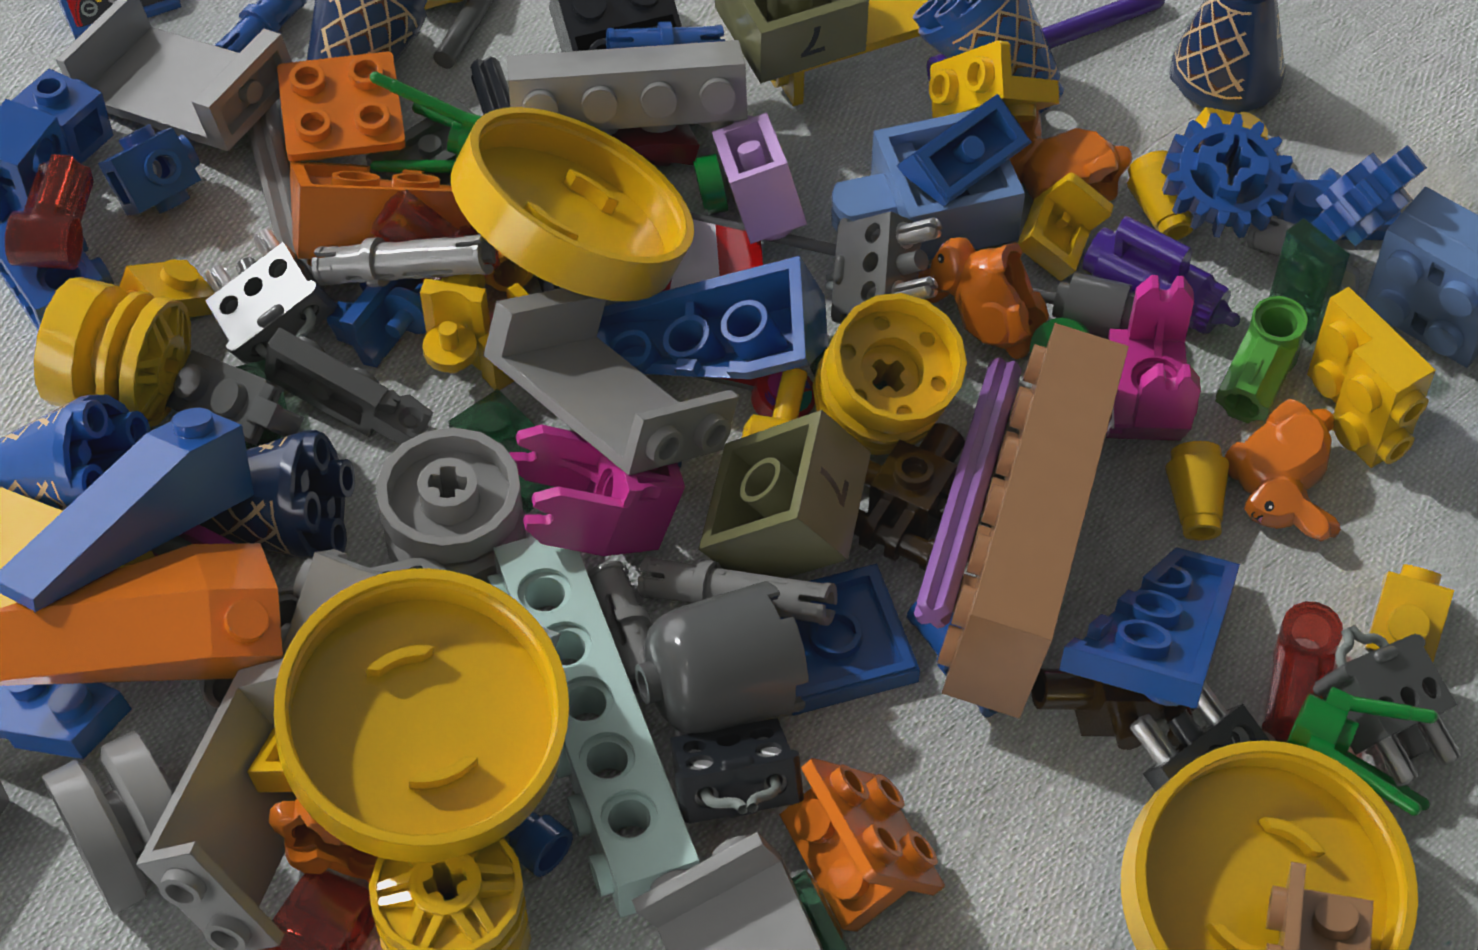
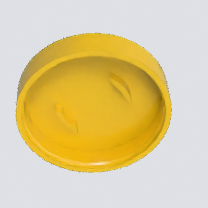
M526 107L501 108L486 113L474 124L451 171L452 192L461 212L489 244L528 272L556 286L578 294L611 301H637L657 295L669 284L693 241L694 223L689 208L680 193L664 174L642 155L613 136L589 124L562 114Z
M430 568L396 570L375 575L354 583L323 603L306 620L290 643L280 666L274 694V723L279 759L289 786L304 809L326 831L360 851L376 857L414 863L437 862L474 853L490 846L518 827L534 811L554 779L560 763L569 717L568 687L560 657L551 639L533 615L514 598L483 580L462 573Z
M1247 741L1230 744L1206 753L1182 768L1154 793L1135 820L1127 839L1121 867V898L1127 928L1136 950H1265L1267 943L1278 945L1279 931L1266 929L1272 885L1285 887L1291 862L1306 864L1304 889L1373 901L1371 950H1408L1412 942L1418 910V884L1410 848L1402 829L1381 797L1368 783L1337 760L1307 747L1286 742Z

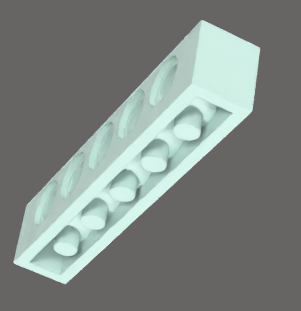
M533 536L494 547L497 574L487 576V583L499 588L518 601L533 615L542 627L561 633L556 646L560 660H578L571 665H562L568 687L569 717L560 763L555 775L557 779L569 776L575 795L568 796L566 799L572 823L578 837L587 834L591 836L597 854L588 856V862L599 896L603 897L612 894L620 918L637 913L632 902L633 899L649 891L651 884L660 876L674 870H688L699 864V858L579 551L543 545ZM544 606L557 607L550 611L537 610L538 608ZM583 713L600 715L591 721L575 719V717ZM603 769H617L622 772L614 778L595 776L597 772ZM626 826H637L645 830L639 836L631 838L616 834L619 829Z

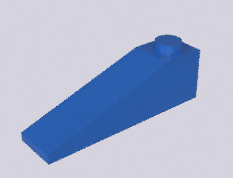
M796 256L661 291L647 299L623 301L604 306L597 338L643 374L754 379L810 365L828 347L825 295L801 256Z
M198 407L180 411L172 417V421L146 433L0 569V594L36 612L253 496L254 491L242 425L212 413L208 409Z

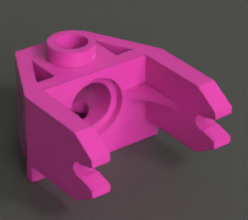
M1158 275L1148 277L1136 287L1128 329L1109 330L1108 340L1127 345L1129 348L1108 424L1106 438L1181 441L1192 429L1194 417L1198 410L1201 386L1200 377L1191 365L1187 364L1185 340L1194 305V291L1184 276H1177L1172 283V287L1168 290L1160 289Z
M542 424L517 431L516 440L518 445L532 451L530 453L509 452L517 464L518 474L525 481L554 486V488L533 493L531 498L534 508L548 515H525L523 519L525 530L543 545L599 556L659 550L685 489L678 463L628 476L575 431Z

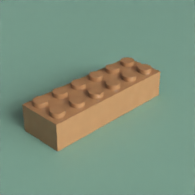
M1057 323L1054 324L1046 347L1034 344L1023 377V381L1033 384L1032 388L1019 386L1008 420L1010 422L1009 426L1018 429V432L1016 434L1006 430L995 467H997L995 473L1005 477L1004 480L992 477L981 514H983L981 522L990 524V528L978 525L967 562L969 564L966 572L976 576L965 573L963 575L953 608L954 615L951 622L953 625L949 624L937 660L938 664L949 667L942 694L1020 719L1053 640L1129 346Z

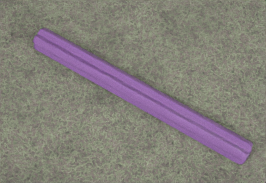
M998 357L989 362L916 601L917 605L914 615L921 624L931 623L936 628H942L950 622L1022 370L1016 361L1006 362L1001 357Z

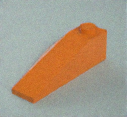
M290 162L293 246L297 258L307 259V264L312 266V257H317L314 254L315 249L321 246H353L362 244V241L366 238L376 237L383 238L385 242L433 239L473 227L461 212L454 198L451 185H441L440 178L424 174V171L405 169L402 173L393 175L391 180L380 179L379 175L370 173V166Z
M261 543L191 544L113 570L36 612L18 602L0 608V686L234 679L240 669L278 660L283 656L278 587Z

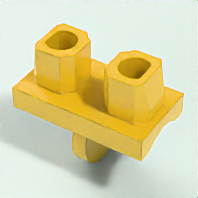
M453 275L443 277L442 281L425 278L420 291L426 329L422 348L426 362L433 369L441 372L457 373L473 364L481 371L477 339L489 333L490 315L486 288H484L485 275Z

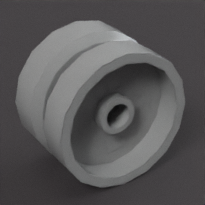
M455 427L426 431L402 443L384 462L376 483L388 557L392 563L410 558L426 557L436 560L448 571L466 574L487 582V576L497 574L493 548L526 538L517 464L502 444L482 432Z
M135 730L101 746L100 763L112 788V791L103 794L89 768L77 760H73L42 776L86 868L113 916L146 899L148 885L142 870L136 865L137 859L135 854L144 850L175 791L167 774L162 767L158 768L146 745Z

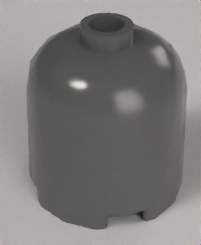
M764 581L675 608L657 618L647 632L643 648L644 663L635 666L636 682L644 703L647 705L655 703L661 716L677 731L686 734L713 732L742 724L781 717L803 710L805 708V701L800 696L796 697V686L808 683L805 651L794 617L780 620L777 610L772 603L773 600H777L780 596L778 588L768 581Z

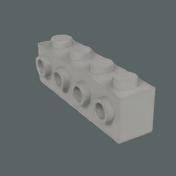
M739 40L507 56L510 107L535 108L562 114L589 124L609 135L615 134L618 129L638 127L647 132L661 133L674 129L676 125L699 123L705 128L718 129L732 125L734 121L748 119L746 64Z

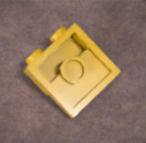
M1347 287L1329 299L1307 375L1312 379L1314 386L1324 397L1331 398L1336 403L1333 413L1335 422L1332 430L1335 432L1339 442L1347 450L1355 452L1370 468L1383 461L1386 464L1394 463L1409 451L1415 441L1412 434L1419 416L1428 405L1429 400L1426 396L1436 370L1350 287Z

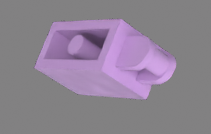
M767 112L755 117L748 115L746 120H737L732 125L712 131L750 244L761 240H778L790 234L793 229L807 225L787 160Z

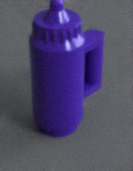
M1125 216L1122 219L1116 232L1104 227L1091 242L1083 260V270L1092 274V276L1132 284V291H1136V287L1151 275H1158L1160 289L1162 290L1170 289L1177 276H1184L1194 291V305L1188 329L1192 328L1202 334H1209L1216 325L1226 324L1230 327H1236L1240 324V316L1233 312L1228 305L1231 291L1228 287L1218 283L1212 274L1190 264L1192 248L1129 216Z

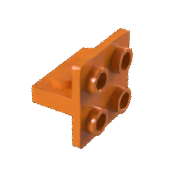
M391 52L281 63L277 66L286 152L290 162L319 161L327 158L394 151L405 148L406 142L399 95L370 81V74L372 72H379L397 80L394 57Z
M811 758L801 767L811 788L804 793L803 801L790 805L779 816L842 930L858 932L908 891L934 896L945 887L944 882L934 867L938 863L935 851L929 842L910 826L901 810L905 805L904 799L897 787L887 777L881 774L876 775L853 769L845 764L838 765L816 758Z

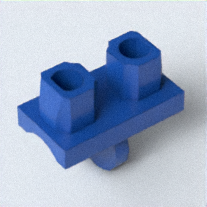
M425 278L392 280L384 287H369L366 285L367 282L360 283L363 292L354 303L338 301L335 312L327 317V322L337 340L352 345L363 365L377 368L406 331L414 334H424L426 332L420 291Z

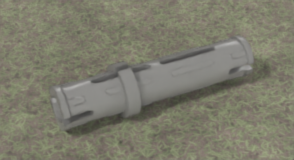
M480 234L404 242H385L383 238L376 237L366 238L362 241V244L353 246L318 247L314 251L317 257H312L311 261L313 276L320 286L367 282L366 285L369 287H384L390 281L398 279L490 274L493 272L494 267L492 264L484 263H496V250Z
M647 556L643 560L640 570L650 572L651 576L663 578V580L638 576V591L642 598L653 597L687 603H695L768 581L780 591L778 599L772 601L779 617H794L795 620L815 622L823 626L831 624L835 611L826 609L824 604L810 602L815 601L837 605V588L834 583L823 584L721 569L719 562L705 559L694 565Z

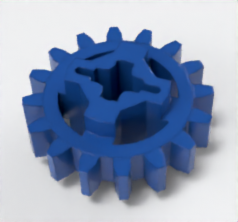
M1217 113L1210 114L1205 128L1195 120L1190 121L1184 136L1176 134L1173 137L1161 168V173L1167 176L1162 188L1163 194L1178 195L1172 211L1175 214H1181L1189 210L1194 215L1190 227L1196 230L1204 222L1212 224L1213 236L1220 238L1225 227H1232L1238 238H1245L1251 223L1260 231L1265 230L1272 215L1279 217L1282 213L1295 181L1294 177L1288 175L1293 163L1292 156H1277L1283 140L1279 136L1265 140L1261 136L1264 124L1260 121L1253 125L1251 129L1242 127V116L1237 113L1233 116L1230 124H1223Z
M1408 145L1394 154L1385 163H1382L1374 152L1371 153L1316 199L1324 209V212L1302 232L1320 254L1334 245L1343 236H1346L1356 247L1413 200L1404 187L1419 176L1427 167Z

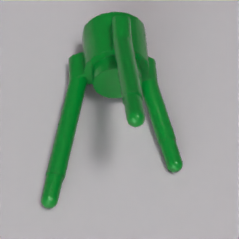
M372 72L370 74V81L414 102L412 105L414 113L450 127L447 152L456 154L457 159L474 124L482 116L465 112L379 72ZM375 160L371 162L370 169L374 172L402 173L405 169L424 171V173H451L456 160Z
M1333 686L1326 700L1309 693L1296 718L1287 743L1307 747L1337 760L1368 783L1380 797L1412 816H1417L1421 811H1426L1430 807V802L1427 798L1410 789L1407 785L1397 786L1390 775L1348 751L1359 723L1347 718L1348 712L1352 711L1433 724L1438 720L1436 711L1406 704L1357 697Z

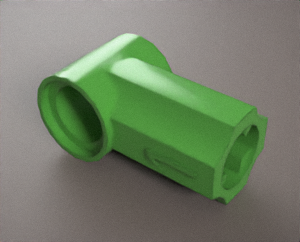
M1283 296L1268 297L1260 301L1253 309L1249 329L1216 394L1215 402L1226 410L1229 417L1247 424L1255 420L1265 421L1288 372L1297 364L1307 328L1308 317L1304 308L1293 299Z

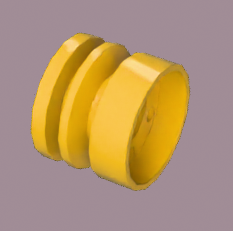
M84 277L69 278L56 290L49 302L37 333L34 353V381L40 397L51 405L61 407L80 396L109 395L123 403L130 412H141L148 420L150 427L159 425L171 411V408L166 405L170 394L174 391L176 376L184 367L191 351V321L187 307L180 300L165 296L155 298L150 293L144 291L131 292L127 295L118 285Z
M904 293L876 295L855 306L840 324L829 347L824 352V356L818 363L812 387L816 411L823 410L868 449L872 455L890 454L899 439L916 445L924 439L962 387L967 360L961 335L949 316L927 300ZM882 382L888 385L881 390L875 387Z
M504 837L474 853L437 862L414 863L394 861L381 857L377 858L369 883L372 914L376 923L377 933L380 937L382 950L529 949L531 934L519 858ZM452 893L454 899L445 901L443 895Z

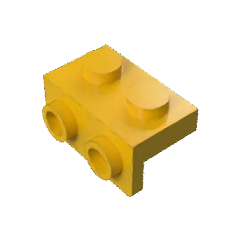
M997 40L933 63L930 67L929 95L932 100V118L975 110L996 94L1000 96L1017 122L1036 119V111L1060 104L1058 80L1012 76L1010 43L1007 41Z

